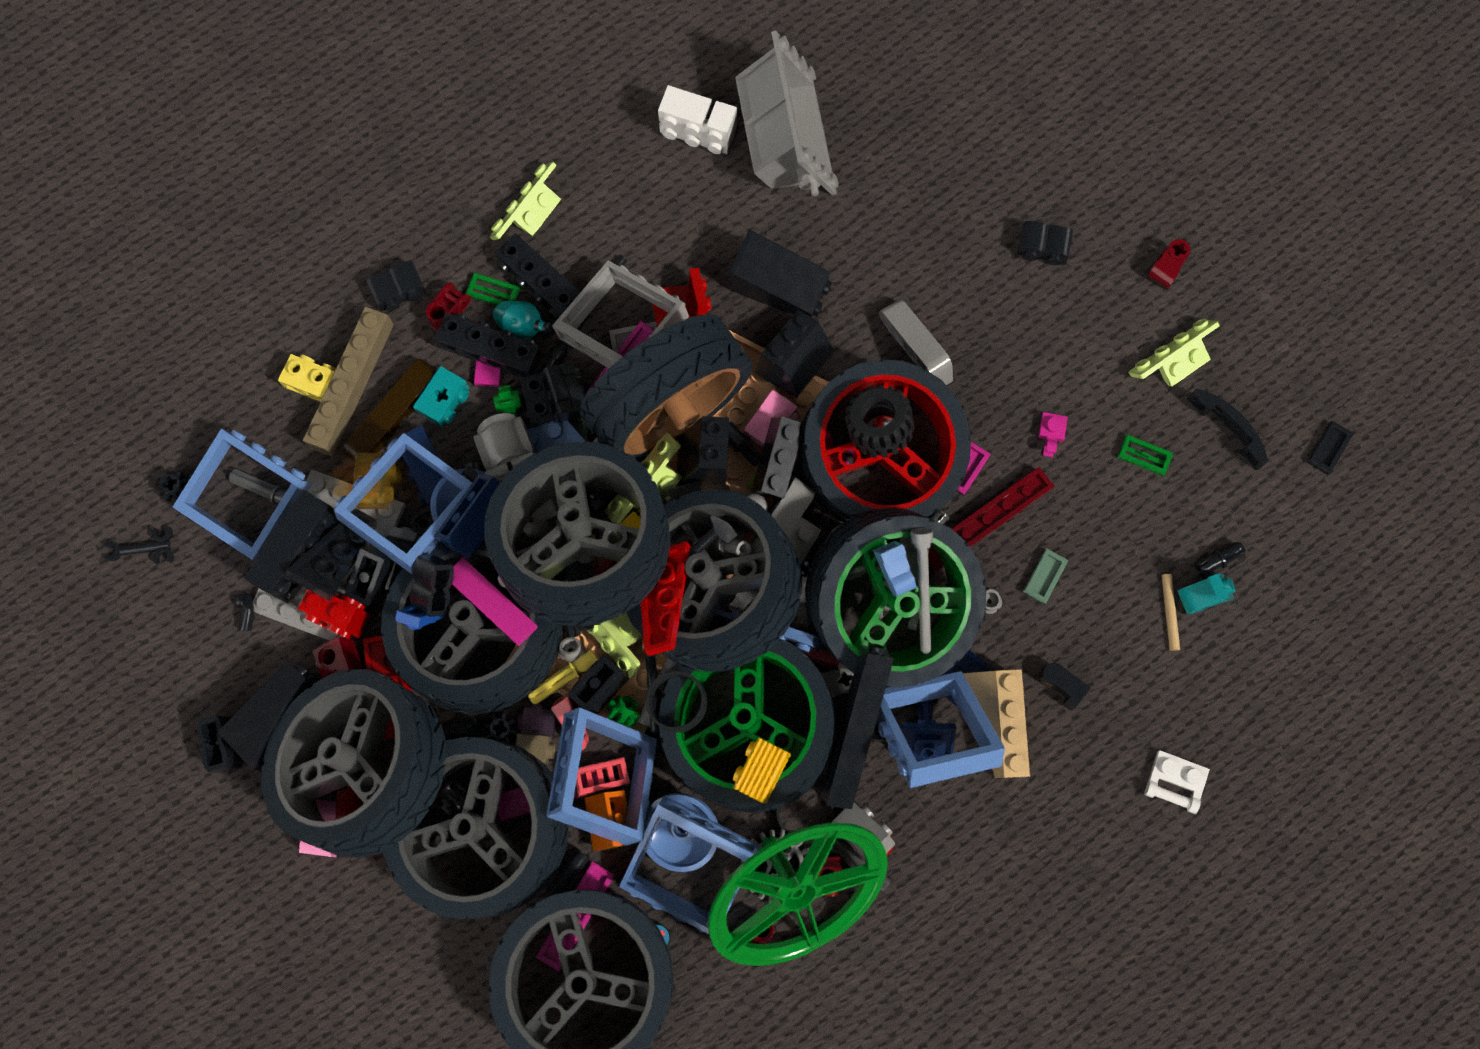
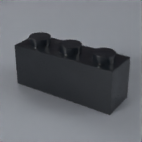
M783 416L771 418L751 492L773 499H785L803 434L804 423Z

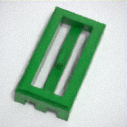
M473 273L466 294L470 295L473 299L498 306L506 301L474 292L473 289L509 301H516L520 287ZM478 280L503 289H507L512 291V294L510 295L492 288H487L476 284V282Z
M1126 434L1117 458L1164 477L1173 452ZM1131 443L1166 457L1165 461L1131 448L1128 444ZM1125 451L1138 457H1141L1143 459H1146L1148 461H1151L1153 463H1156L1158 465H1161L1162 468L1145 462L1143 460H1140L1138 458H1135L1133 456H1130L1128 454H1125Z

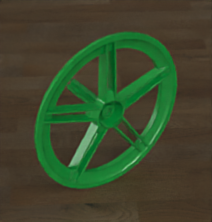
M850 823L819 824L789 833L777 840L774 836L770 839L768 837L764 838V843L761 845L762 849L742 863L731 874L716 895L708 918L710 939L713 946L723 957L732 962L750 966L783 963L812 952L848 930L876 899L887 873L888 863L884 846L870 830ZM837 838L852 841L863 850L865 856L864 865L818 877ZM814 839L799 869L795 873L783 850L795 844ZM769 859L778 876L753 870ZM859 885L848 902L836 914L817 927L811 907L813 900ZM738 887L774 897L772 901L733 932H729L726 922L727 910ZM805 908L812 929L809 932L806 931L799 912ZM788 912H794L802 935L771 944L748 943Z

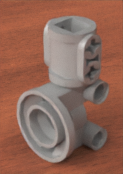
M509 413L491 416L479 425L477 429L478 434L473 436L486 469L485 474L493 476L499 482H502L503 478L519 462L534 453L537 455L521 416L516 417L514 414ZM557 496L543 503L531 515L523 528L519 545L532 546L555 529L559 510Z

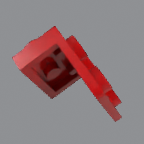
M699 268L689 269L688 285L663 287L666 293L671 296L677 295L679 300L686 304L688 318L707 314V311H711L710 297L705 295V292H707L705 277L701 278ZM652 304L656 326L658 327L668 315V312Z

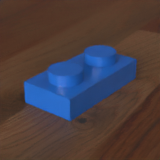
M410 605L397 610L395 621L404 623L409 629H421V627L427 624L435 623L437 620L446 617L447 613L444 616L428 617Z

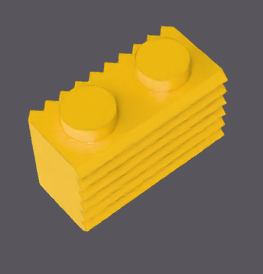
M758 737L756 742L751 741L746 750L745 756L748 759L744 767L739 766L733 776V781L736 782L733 788L766 804L791 753Z

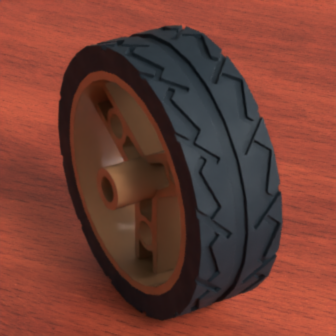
M703 314L697 317L694 316L656 333L613 364L594 383L595 385L590 388L583 398L580 406L582 408L580 409V416L592 434L597 437L598 443L622 450L621 453H627L638 461L639 459L646 458L666 433L671 434L678 441L702 416H713L722 409L747 382L753 369V363L718 315Z

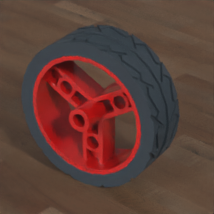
M884 359V362L883 360H874L859 363L838 374L822 389L804 417L803 423L805 426L798 448L802 477L805 483L816 491L814 498L826 512L840 521L846 522L850 518L867 511L871 513L872 510L884 508L910 510L926 517L937 512L953 497L965 477L970 461L971 440L966 414L958 399L956 400L955 394L941 379L914 364ZM878 385H883L885 389L891 386L894 387L895 392L900 390L904 398L907 397L915 402L926 413L934 426L939 445V459L936 471L908 447L898 449V454L905 460V463L901 466L890 459L893 455L892 453L887 454L888 457L882 458V455H877V458H873L868 452L865 455L866 459H862L860 451L853 446V442L826 451V429L834 408L844 399L859 391H867V387L870 386L873 389L877 388ZM888 416L875 417L872 427H881L882 422L890 423L892 418ZM843 453H849L853 457L852 464H846L843 461ZM872 464H881L917 495L918 498L909 503L899 505H878L864 501L852 494L839 482L837 476ZM908 466H913L917 470L916 477H911L908 474Z

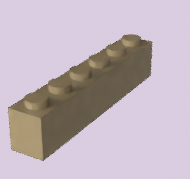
M368 307L364 308L303 439V442L310 449L332 457L334 456L394 326L387 314Z

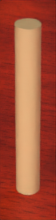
M1162 574L1170 651L1180 650L1172 574Z

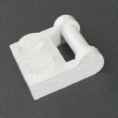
M1159 750L1157 751L1144 795L1151 798L1156 796L1185 807L1188 812L1196 814L1201 804L1200 799L1210 769ZM1159 779L1192 791L1191 797L1188 798L1159 787Z

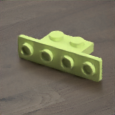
M554 162L546 165L543 163L534 173L536 178L532 183L530 181L527 182L521 189L520 193L522 196L518 201H512L506 208L508 214L503 220L501 218L498 219L492 226L491 230L493 233L490 235L492 240L500 239L512 222L530 237L536 233L561 200L543 183L556 167Z
M1207 319L1196 321L1188 331L1177 334L1172 342L1157 348L1152 356L1138 361L1135 367L1129 371L1130 376L1144 379L1159 369L1167 385L1174 386L1211 360L1202 342V338L1219 327L1218 321Z
M666 433L657 442L647 458L641 462L653 479L651 480L656 483L662 502L665 500V496L669 495L668 489L674 488L682 479L679 472L667 465L680 448V444L669 433ZM617 494L605 509V514L612 523L619 525L632 507L635 506L629 500Z
M621 613L618 617L602 622L601 625H595L593 629L587 630L600 643L603 651L612 657L622 672L630 679L635 676L641 663L627 646L641 639L642 635L631 624L627 613Z

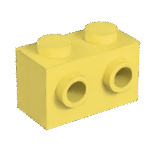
M291 354L278 381L284 388L321 402L336 368L325 363L322 366L315 364L313 359L305 355L297 357Z

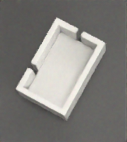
M668 85L658 109L660 133H663V136L671 140L676 138L685 140L692 147H698L699 145L706 147L714 154H721V152L728 154L737 130V107L716 101L710 118L706 119L705 117L712 99Z

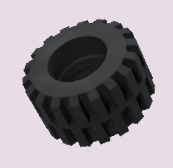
M878 385L875 389L870 386L867 387L866 392L859 391L857 398L852 397L849 401L850 406L846 408L847 416H845L850 440L856 449L860 448L861 453L864 455L869 452L873 458H877V455H882V458L888 457L887 454L892 453L895 455L898 453L899 448L905 449L907 447L906 441H911L913 437L914 421L909 400L907 397L904 398L900 390L895 392L894 387L891 386L887 389L883 385ZM878 416L892 418L890 423L882 427L867 425L870 420Z

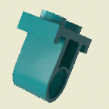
M1218 573L1208 577V579L1184 587L1177 592L1186 614L1190 615L1196 611L1198 612L1235 599L1232 593L1236 592L1231 578Z

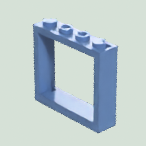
M221 429L173 505V508L248 558L256 561L302 490L304 489L308 492L312 483L304 479L306 475L302 471L294 467L292 470L285 467L287 462L276 455L270 457L265 454L267 449L255 442L250 444L245 441L247 436L239 433L235 429L231 432ZM231 445L291 483L255 543L195 505Z
M403 433L399 439L395 438L391 441L387 452L381 458L378 457L373 461L370 471L364 477L361 476L355 481L352 487L353 490L347 496H342L337 501L334 512L340 522L409 573L413 574L417 557L429 555L440 541L434 535L466 493L472 482ZM406 450L461 489V492L407 554L350 513Z
M962 671L942 675L922 684L919 682L914 686L888 687L885 689L877 718L879 733L882 738H886L889 754L892 758L895 757L898 763L899 774L905 777L910 788L1002 766L1005 747ZM951 695L976 739L979 748L917 762L890 709Z
M580 707L564 714L546 817L626 846L643 841V835L646 830V813L649 807L650 785L653 781L652 771L656 757L657 739ZM585 728L637 748L625 826L572 806Z
M664 796L643 835V841H640L619 887L631 893L630 896L645 900L654 909L664 910L677 921L686 922L696 927L700 933L704 931L709 934L708 918L710 912L636 874L662 818L742 859L743 863L759 850L760 845ZM738 887V889H737L736 892L734 893V895H733V897H732V899H731V901H730V903H729L728 910H729V908H730V906H731V904H732V902H733V900H734V898H735V896H736V894H737V892H738V890H739L740 887Z

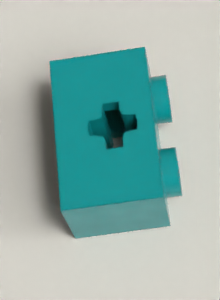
M440 366L413 408L417 414L443 428L446 423L450 424L456 415L454 410L458 404H463L467 400L470 387L466 380ZM446 396L448 397L447 400H444V399H442L441 401L439 400L440 397H443V398H445Z

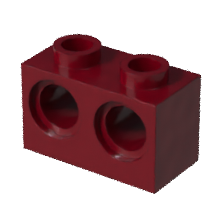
M336 637L313 650L316 659L315 665L320 671L322 679L328 675L345 670L363 669L353 639Z

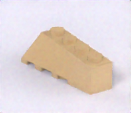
M1022 670L964 673L965 679L1005 747L1002 766L992 769L994 777H1030Z

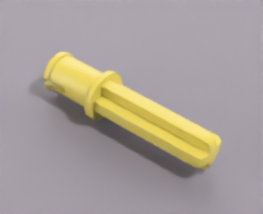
M589 649L588 652L574 662L569 661L567 666L541 682L533 691L531 690L528 695L531 702L536 705L575 678H582L581 675L599 660L594 651Z

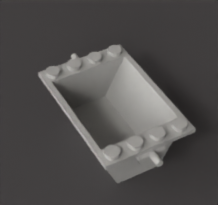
M776 30L772 31L774 48L735 77L754 174L771 189L798 185L801 189L811 190L812 196L819 195L818 187L822 185L831 195H837L836 188L839 187V184L831 168L813 80H816L815 71L812 66H807L803 56H798L795 46H789L785 35L780 36Z

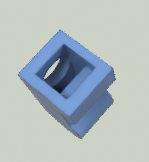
M893 541L873 550L886 582L895 597L916 588V582L909 569L910 566L905 556L906 551L903 544Z

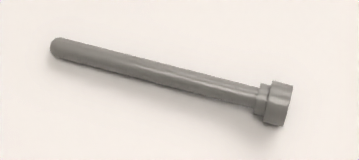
M917 528L911 530V543L917 549L920 650L922 653L927 654L931 651L928 548L931 547L933 542V530Z

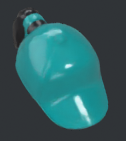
M506 301L499 304L493 311L495 323L502 330L513 333L519 339H533L542 333L548 335L556 334L552 327L556 321H547L543 312L528 302Z

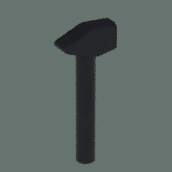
M709 514L708 517L712 528L691 546L689 557L693 554L701 553L717 537L725 545L737 536L736 531L725 520Z

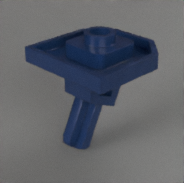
M932 700L917 703V722L902 723L901 730L916 761L919 762L953 754L956 723H936V720H933Z

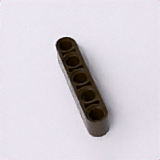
M421 358L416 360L348 439L343 447V453L361 467H367L369 459L379 453L384 447L383 443L388 437L391 438L400 428L399 424L404 418L407 419L415 410L413 406L437 370Z

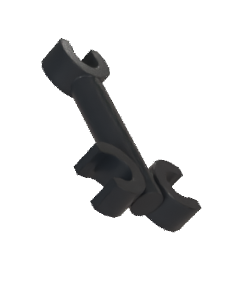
M166 526V534L163 537H159L158 529L152 528L151 536L156 540L154 542L122 546L116 542H106L105 547H114L115 553L111 556H105V559L114 562L123 555L154 552L152 560L155 564H160V556L164 553L167 554V561L171 563L174 561V554L170 551V539L173 536V530L171 527Z

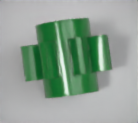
M510 385L499 387L498 394L493 395L497 413L503 412L517 416L516 410L522 408L518 390L512 391Z
M617 695L615 700H611L606 707V710L610 712L607 718L630 727L640 717V714L636 712L638 709L637 702L629 696L620 697Z

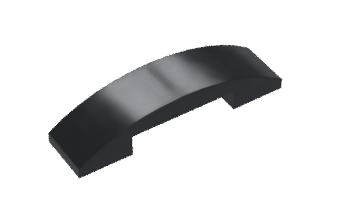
M1196 389L1190 394L1187 400L1203 416L1212 411L1246 445L1239 453L1256 470H1259L1268 462L1260 437L1248 420L1237 409L1218 396L1204 390Z

